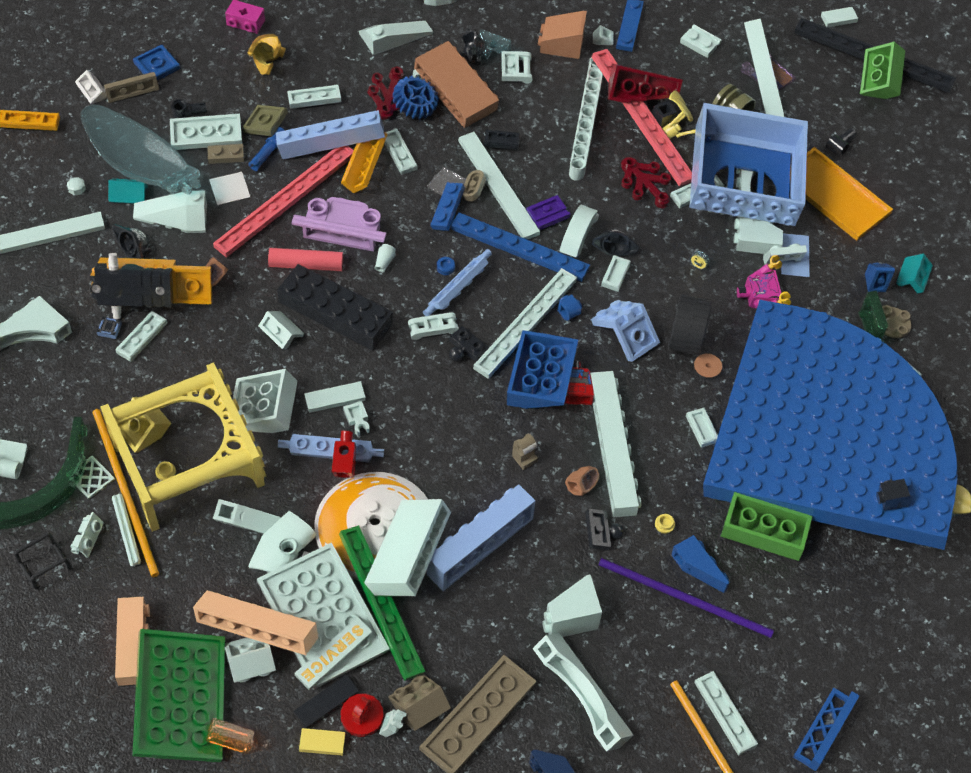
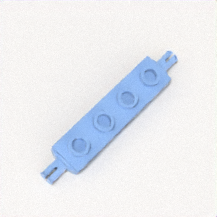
M486 249L481 255L474 258L428 303L429 306L423 311V314L430 316L437 309L443 310L448 307L449 302L459 296L461 290L470 285L476 275L484 271V267L488 264L486 259L492 255L491 251Z
M293 434L290 441L279 439L278 448H289L291 455L333 459L335 441H340V438ZM352 440L357 446L356 461L369 462L372 456L384 457V449H374L371 441ZM348 450L342 451V455L348 453Z

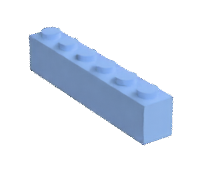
M379 110L276 132L277 147L282 159L385 137Z

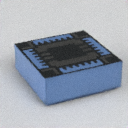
M102 317L97 329V335L116 339L122 325L121 320Z

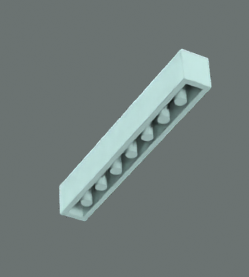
M613 371L590 373L594 391L592 403L613 517L637 515L638 508H641V498L636 494L638 482L636 478H633L635 468L634 462L630 461L629 457L631 456V446L626 441L628 439V430L623 425L625 414L620 409L622 399L621 395L617 394V389L619 388L618 379L614 378Z

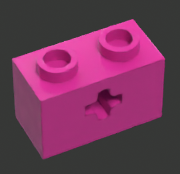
M233 0L225 12L227 25L258 34L265 22L264 8Z

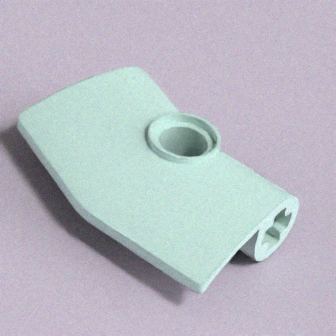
M0 439L1 477L18 479L27 451L26 444Z
M288 511L263 534L249 563V568L270 573L296 560L298 552L316 537L315 531L297 515ZM286 548L293 549L291 552H284Z

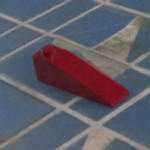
M613 64L609 78L608 99L630 103L669 98L675 90L680 93L683 80Z

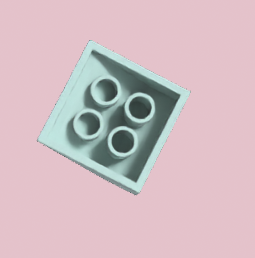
M286 369L237 378L233 399H236L239 405V415L243 414L246 419L247 426L245 427L247 431L275 433L289 430L297 380Z

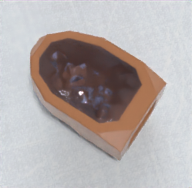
M214 257L206 265V267H211L212 286L216 285L228 271Z
M591 466L581 467L579 470L572 472L565 481L568 491L573 495L579 496L588 493L596 485L599 479V472L597 468Z

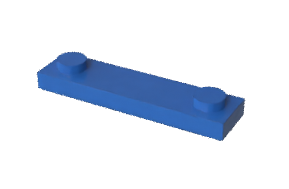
M627 0L616 49L633 51L644 1Z

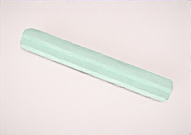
M113 495L112 501L129 563L131 566L140 565L141 559L123 495Z

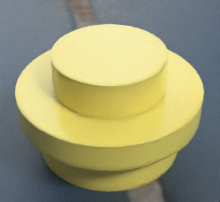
M164 461L157 466L155 472L157 478L163 481L175 476L176 469L172 463Z
M662 514L656 518L655 527L659 532L667 534L674 530L675 521L669 514Z

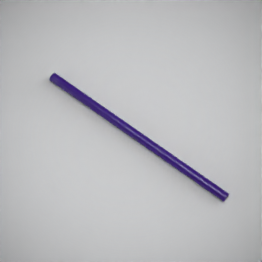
M603 558L599 562V566L762 635L772 637L774 630Z

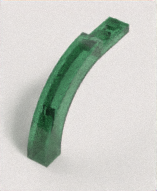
M74 417L67 456L55 478L44 488L28 497L15 501L0 502V529L24 526L46 517L59 508L75 491L76 485L83 476L87 464L83 437L87 435V425H84L82 417Z

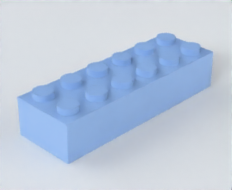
M517 485L514 489H508L500 500L493 501L486 511L479 512L471 523L464 524L457 534L447 537L443 545L435 549L427 568V575L442 591L446 590L533 520L535 500L520 485Z

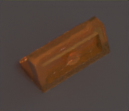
M216 718L211 720L206 741L245 754L252 749L255 743L252 740L253 730Z

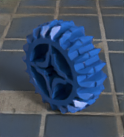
M412 75L409 78L405 76L403 80L400 79L392 96L396 108H400V113L404 112L406 117L410 115L412 119L417 117L419 120L422 117L426 119L428 115L431 116L434 110H436L439 101L438 92L435 91V87H431V82L427 83L425 78L421 80L419 76L414 78Z

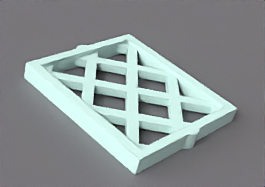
M93 456L66 474V477L88 499L102 491L115 480ZM91 462V467H84L85 464ZM80 470L79 476L73 475L76 471ZM83 470H90V475L82 476ZM93 470L100 471L99 476H92ZM103 471H104L108 476H102ZM82 479H89L88 484H81ZM92 479H99L98 485H91ZM102 479H109L106 483L101 485ZM90 488H97L94 492L90 493Z

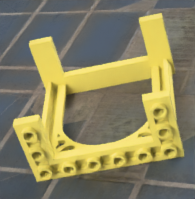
M214 363L206 365L207 372L110 409L108 404L101 406L111 441L116 452H119L139 495L145 517L152 532L160 529L153 507L155 504L228 476H247L254 480L257 488L265 485L264 477H266V473L263 468L265 466L262 460V451L259 446L255 447L253 443L255 441L254 435L251 430L247 431L245 427L247 426L246 419L243 414L239 415V405L236 399L232 400L230 396L232 395L231 389L228 384L224 383V375L221 369L216 368ZM197 392H199V396H193V394H198ZM207 393L213 398L206 400L204 399V394ZM178 402L200 403L217 413L224 426L223 442L217 453L202 465L145 487L118 425ZM233 431L235 436H230L229 433ZM229 442H238L241 447L233 450L227 447V444ZM226 452L227 455L222 457V454Z

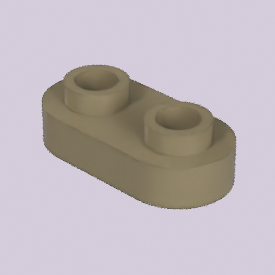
M481 170L472 171L467 176L463 196L467 201H474L481 195L486 181V177Z

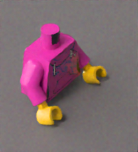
M773 255L770 258V264L767 263L748 276L745 287H737V297H747L751 308H757L759 300L790 305L791 301L789 298L791 296L788 292L781 293L776 270H773V268L779 269L782 267V262L778 261L780 257Z

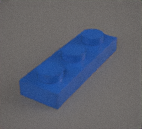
M447 182L431 222L432 229L449 231L465 189L463 183Z

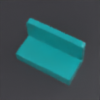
M116 178L108 180V201L122 203L145 201V189L148 188V180Z
M919 254L904 259L896 282L898 286L910 284L917 293L924 292L933 267L926 255Z

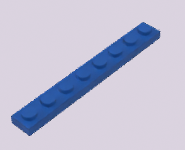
M461 213L457 214L451 224V230L555 272H559L563 268L577 277L576 280L580 282L583 281L590 267L587 263Z

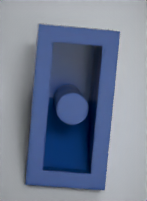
M869 263L865 272L868 292H886L895 272L894 267L889 264Z

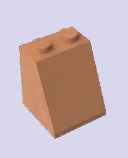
M587 11L546 17L545 24H541L540 34L542 36H539L538 46H541L540 53L579 59Z

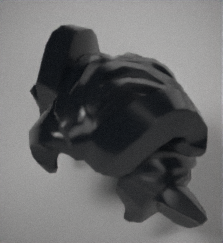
M466 29V34L461 37L465 46L463 53L460 51V55L467 59L469 63L478 66L483 60L481 56L485 51V42L476 31Z

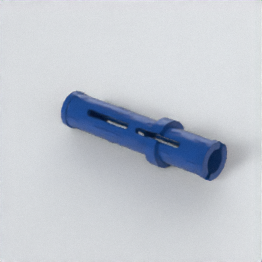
M278 127L276 132L285 131L281 127ZM276 132L273 136L266 139L265 145L249 162V167L253 164L252 170L258 171L273 150L278 148Z

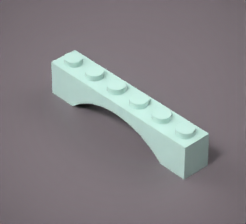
M560 633L545 635L533 650L543 664L556 673L579 698L590 718L594 735L604 749L611 751L622 747L633 736V733Z

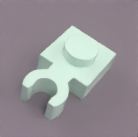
M362 401L343 406V411L349 425H355V434L360 436V428H365L366 432L369 433V424L366 422L368 421V415Z
M392 710L386 713L379 734L388 737L396 733L403 726L401 720L407 713L401 710Z

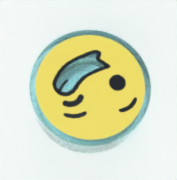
M702 251L694 252L690 258L693 266L698 269H705L710 262L709 257Z

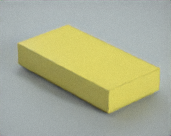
M302 728L299 752L343 756L345 732Z

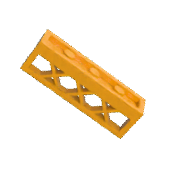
M384 132V138L356 144L341 184L352 193L368 186L388 135Z

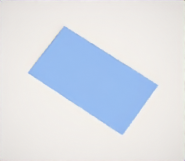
M783 233L782 247H789L792 244L806 245L807 253L801 261H781V274L809 277V236Z

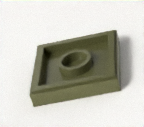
M257 105L242 127V130L248 134L273 136L286 117L288 110L284 107Z

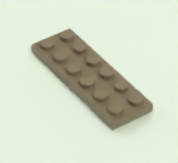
M503 655L419 746V750L446 773H457L536 685V680Z

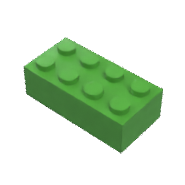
M734 492L721 537L799 561L805 547L812 516Z

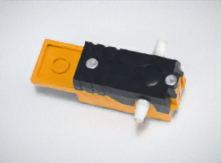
M110 253L109 258L100 257L96 266L92 268L90 279L93 281L90 287L91 297L96 299L97 305H111L114 319L121 318V306L172 307L173 303L212 304L211 267L176 266V260L117 258L116 253Z

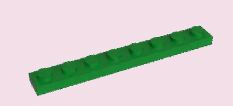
M360 526L341 530L339 536L404 681L423 675L425 670L392 597L374 595L365 584L375 559Z

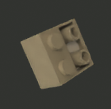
M425 675L415 677L411 683L396 689L389 696V700L396 710L407 713L402 719L414 731L451 708L442 688Z

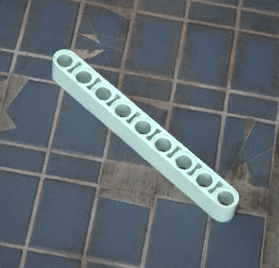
M592 57L589 62L570 161L569 176L573 180H581L585 175L603 78L602 72Z

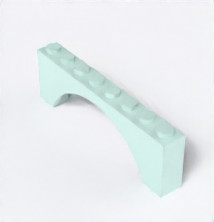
M737 168L736 174H739V177L736 180V187L739 190L751 192L750 182L757 172ZM738 216V219H735L734 229H737V233L734 234V243L737 244L736 251L767 254L771 247L783 245V230L770 222Z
M38 296L20 311L15 312L5 322L0 323V350L26 341H47L58 344L71 334L72 330L69 322L43 298Z

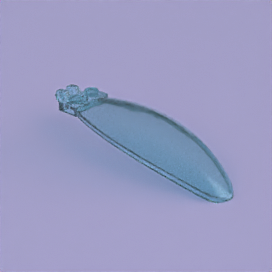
M89 105L81 111V120L91 143L101 157L121 174L142 183L161 186L162 189L172 194L180 189L187 195L191 194L192 189L188 185L189 183L193 188L198 189L201 187L199 180L196 179L200 176L199 170L186 164L182 156L167 141L153 131L104 106Z

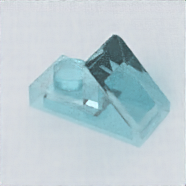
M480 29L479 36L485 42L484 55L486 59H488L492 51L502 54V51L511 50L510 39Z

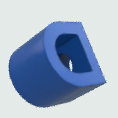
M566 295L560 299L557 311L564 320L568 321L581 314L582 305L573 295Z

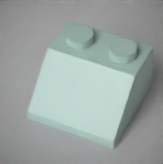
M243 638L225 643V650L234 682H246L251 677L258 675L267 676L272 671H276L269 644L251 638Z

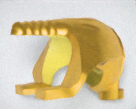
M265 34L258 36L253 41L247 53L249 56H253L254 62L262 75H270L273 63L266 62L274 61L278 57L283 58L286 48L281 47L280 40L276 35Z

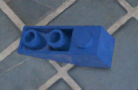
M693 535L674 546L671 556L684 572L723 593L727 591L729 586L727 575L720 571L715 559L708 555L700 540H697Z

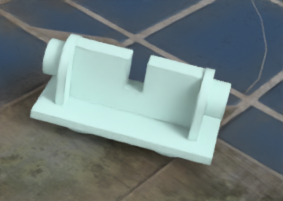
M94 512L83 518L78 530L82 535H76L70 546L72 553L79 554L81 552L86 558L89 557L104 524Z

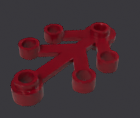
M398 66L393 67L389 73L391 81L388 90L382 82L383 76L380 73H374L371 80L376 86H369L367 91L368 95L376 103V111L379 110L382 120H387L394 111L400 110V108H396V104L390 105L391 101H393L394 87L404 75L402 68ZM379 90H380L381 94L383 95V97L385 98L384 102L381 100V98H380L379 95H378V91H379Z
M631 157L624 158L621 162V168L625 172L621 183L622 187L625 189L631 188L633 182L631 175L633 173L637 177L636 186L632 194L633 199L641 200L643 198L642 187L644 185L655 196V205L658 208H666L670 200L668 194L660 192L652 182L668 185L671 180L670 174L653 175L659 172L660 164L654 161L650 164L638 163L636 159ZM640 170L650 171L653 174L642 173Z

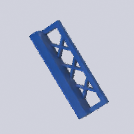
M833 688L793 758L816 771L859 695L852 691L847 696ZM833 696L845 702L843 707H833L831 701ZM831 713L834 723L824 725L822 715ZM822 730L824 740L814 742L812 732ZM812 747L814 753L812 761L800 754L803 749Z

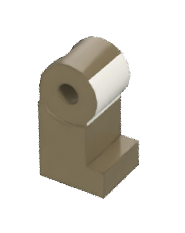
M527 433L524 438L515 440L513 444L512 457L523 470L538 462V458L535 455L537 444L531 434Z

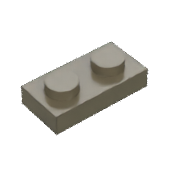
M243 144L208 146L209 164L244 162Z

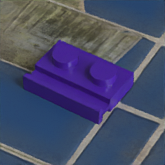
M558 195L529 206L526 209L539 230L570 218V212L566 210V206Z

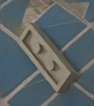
M154 72L104 85L109 103L159 90Z

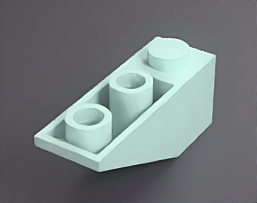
M221 499L218 500L213 517L217 522L262 534L268 531L281 518Z

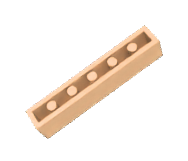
M208 590L193 607L198 623L303 655H307L318 639L315 622Z

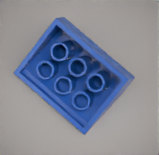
M522 330L508 386L507 405L520 408L564 405L578 340Z

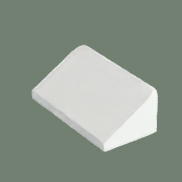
M88 70L75 81L90 104L107 98L104 87L96 76Z

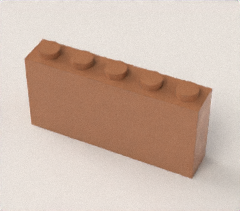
M449 41L415 58L414 69L422 79L425 78V82H431V87H435V91L438 92V98L464 128L497 110L498 96L488 88L487 83L481 80L476 70L469 66L467 60L458 53L457 48L452 46Z

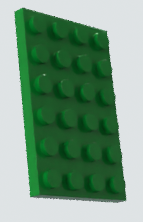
M149 629L139 630L133 757L208 762L222 761L225 637Z

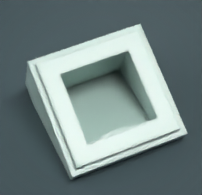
M600 25L593 32V44L613 45V31Z

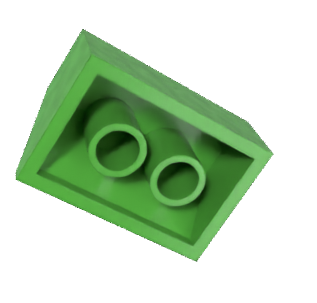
M896 42L865 50L861 95L882 99L900 96L905 50Z

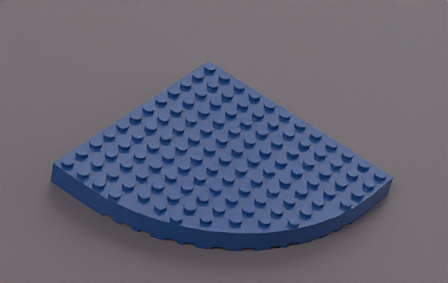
M759 300L703 483L704 497L731 502L734 492L811 515L812 521L945 550L956 495L957 458L953 437L945 414L925 381L903 357L882 342L881 339L874 337L861 328L830 316L825 312ZM905 479L910 493L909 506L884 511L882 504L878 503L876 492H879L880 483L887 480Z

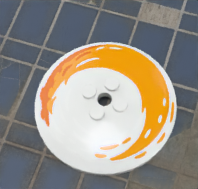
M367 472L349 477L334 486L319 505L314 524L318 548L332 542L350 577L359 580L339 536L340 531L359 525L375 559L401 501L428 500V498L415 484L394 474ZM377 518L381 522L378 525H372L369 521Z

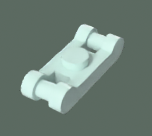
M455 313L413 318L408 321L409 328L412 330L410 334L413 340L444 333L453 334L459 329L458 324L455 323Z

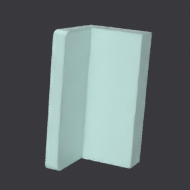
M267 311L258 325L282 349H287L294 337H303L304 335L281 311Z

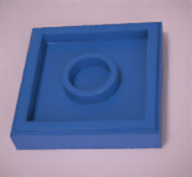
M163 45L133 58L134 64L143 74L154 72L157 80L180 69V64Z

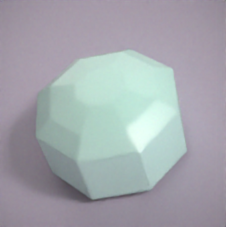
M79 177L71 178L67 182L69 193L73 195L82 194L86 190L84 180Z

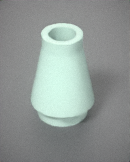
M383 244L382 247H379L374 267L377 271L385 272L390 262L396 256V250L393 246Z

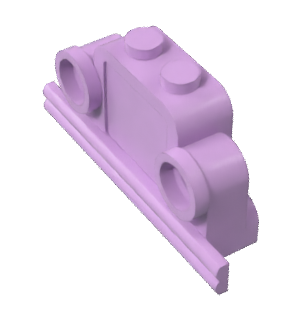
M331 197L327 201L315 198L308 203L306 217L294 215L292 219V225L302 226L303 238L373 252L376 245L375 242L384 243L386 232L379 231L381 220L379 211L372 208L368 209V206L360 201Z

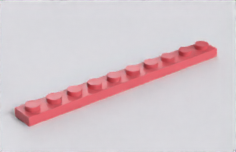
M608 49L593 53L592 59L609 82L612 65L617 64ZM643 101L623 103L678 186L691 183V170Z
M349 146L334 148L213 243L214 248L227 258L350 161L354 150Z

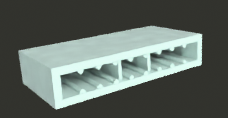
M442 499L401 501L365 580L366 586L374 595L416 596L451 514V511Z

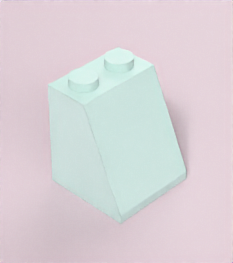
M586 575L547 604V610L544 612L545 620L542 621L545 633L549 635L560 633L562 637L598 629L602 610L591 575Z

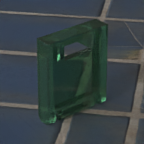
M877 291L867 292L858 314L865 331L882 341L888 323Z

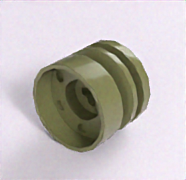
M728 84L718 93L712 104L753 111L756 101L749 95L742 94L741 90L733 84Z

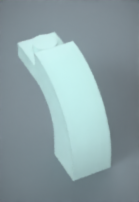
M580 205L577 208L566 230L560 252L573 257L581 254L586 236L591 226L598 220L599 214L597 210L584 205Z

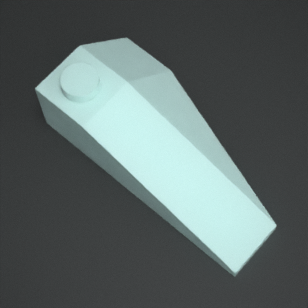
M426 21L374 25L360 30L359 34L372 54L376 55L431 35L433 31Z
M184 191L134 203L133 219L153 225L156 223L165 225L169 229H172V227L178 228L185 233H206L207 201L205 191Z

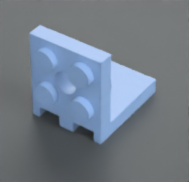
M617 300L612 302L609 308L597 312V316L591 319L594 326L614 329L628 361H634L660 343L646 309L641 303ZM636 331H639L640 336L636 341L634 334Z

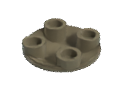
M884 305L875 316L876 326L883 334L889 337L901 338L906 336L911 330L910 313L906 310Z

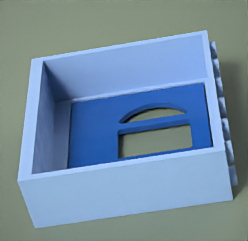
M704 103L695 130L689 208L795 226L805 206L808 121ZM790 158H791V180H790ZM725 167H728L727 188L716 186L714 182L716 173ZM734 168L758 173L757 193L733 189ZM764 174L774 182L776 187L775 196L763 194Z

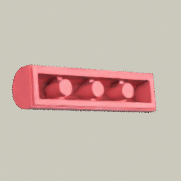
M269 248L268 265L269 267L295 268L297 264H300L312 270L342 271L344 256L343 252Z

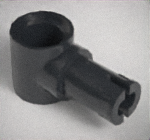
M177 99L171 104L174 119L188 118L192 114L207 113L205 102L190 104L186 103L185 100Z
M849 128L843 135H832L826 144V148L841 157L847 151L849 142L856 137L857 132L853 128Z

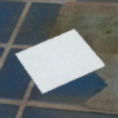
M242 172L209 179L217 205L250 197Z

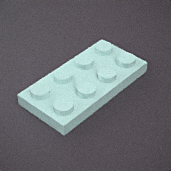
M240 114L170 119L171 149L181 150L207 148L212 145L242 144Z

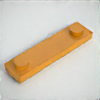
M0 110V127L56 131L58 129L59 113Z

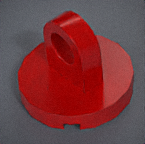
M356 694L348 698L341 709L342 725L348 733L357 737L374 734L383 722V708L380 702L374 696L368 694Z

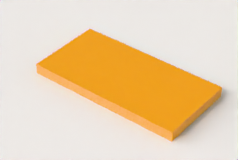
M814 147L807 152L805 199L856 241L892 213L893 209L817 148Z

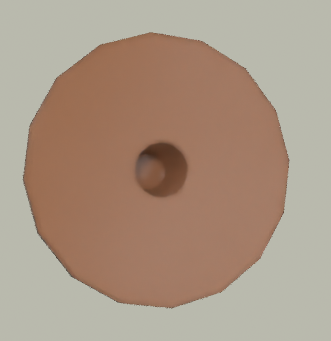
M702 354L696 358L694 368L701 376L712 378L720 374L722 363L715 355Z

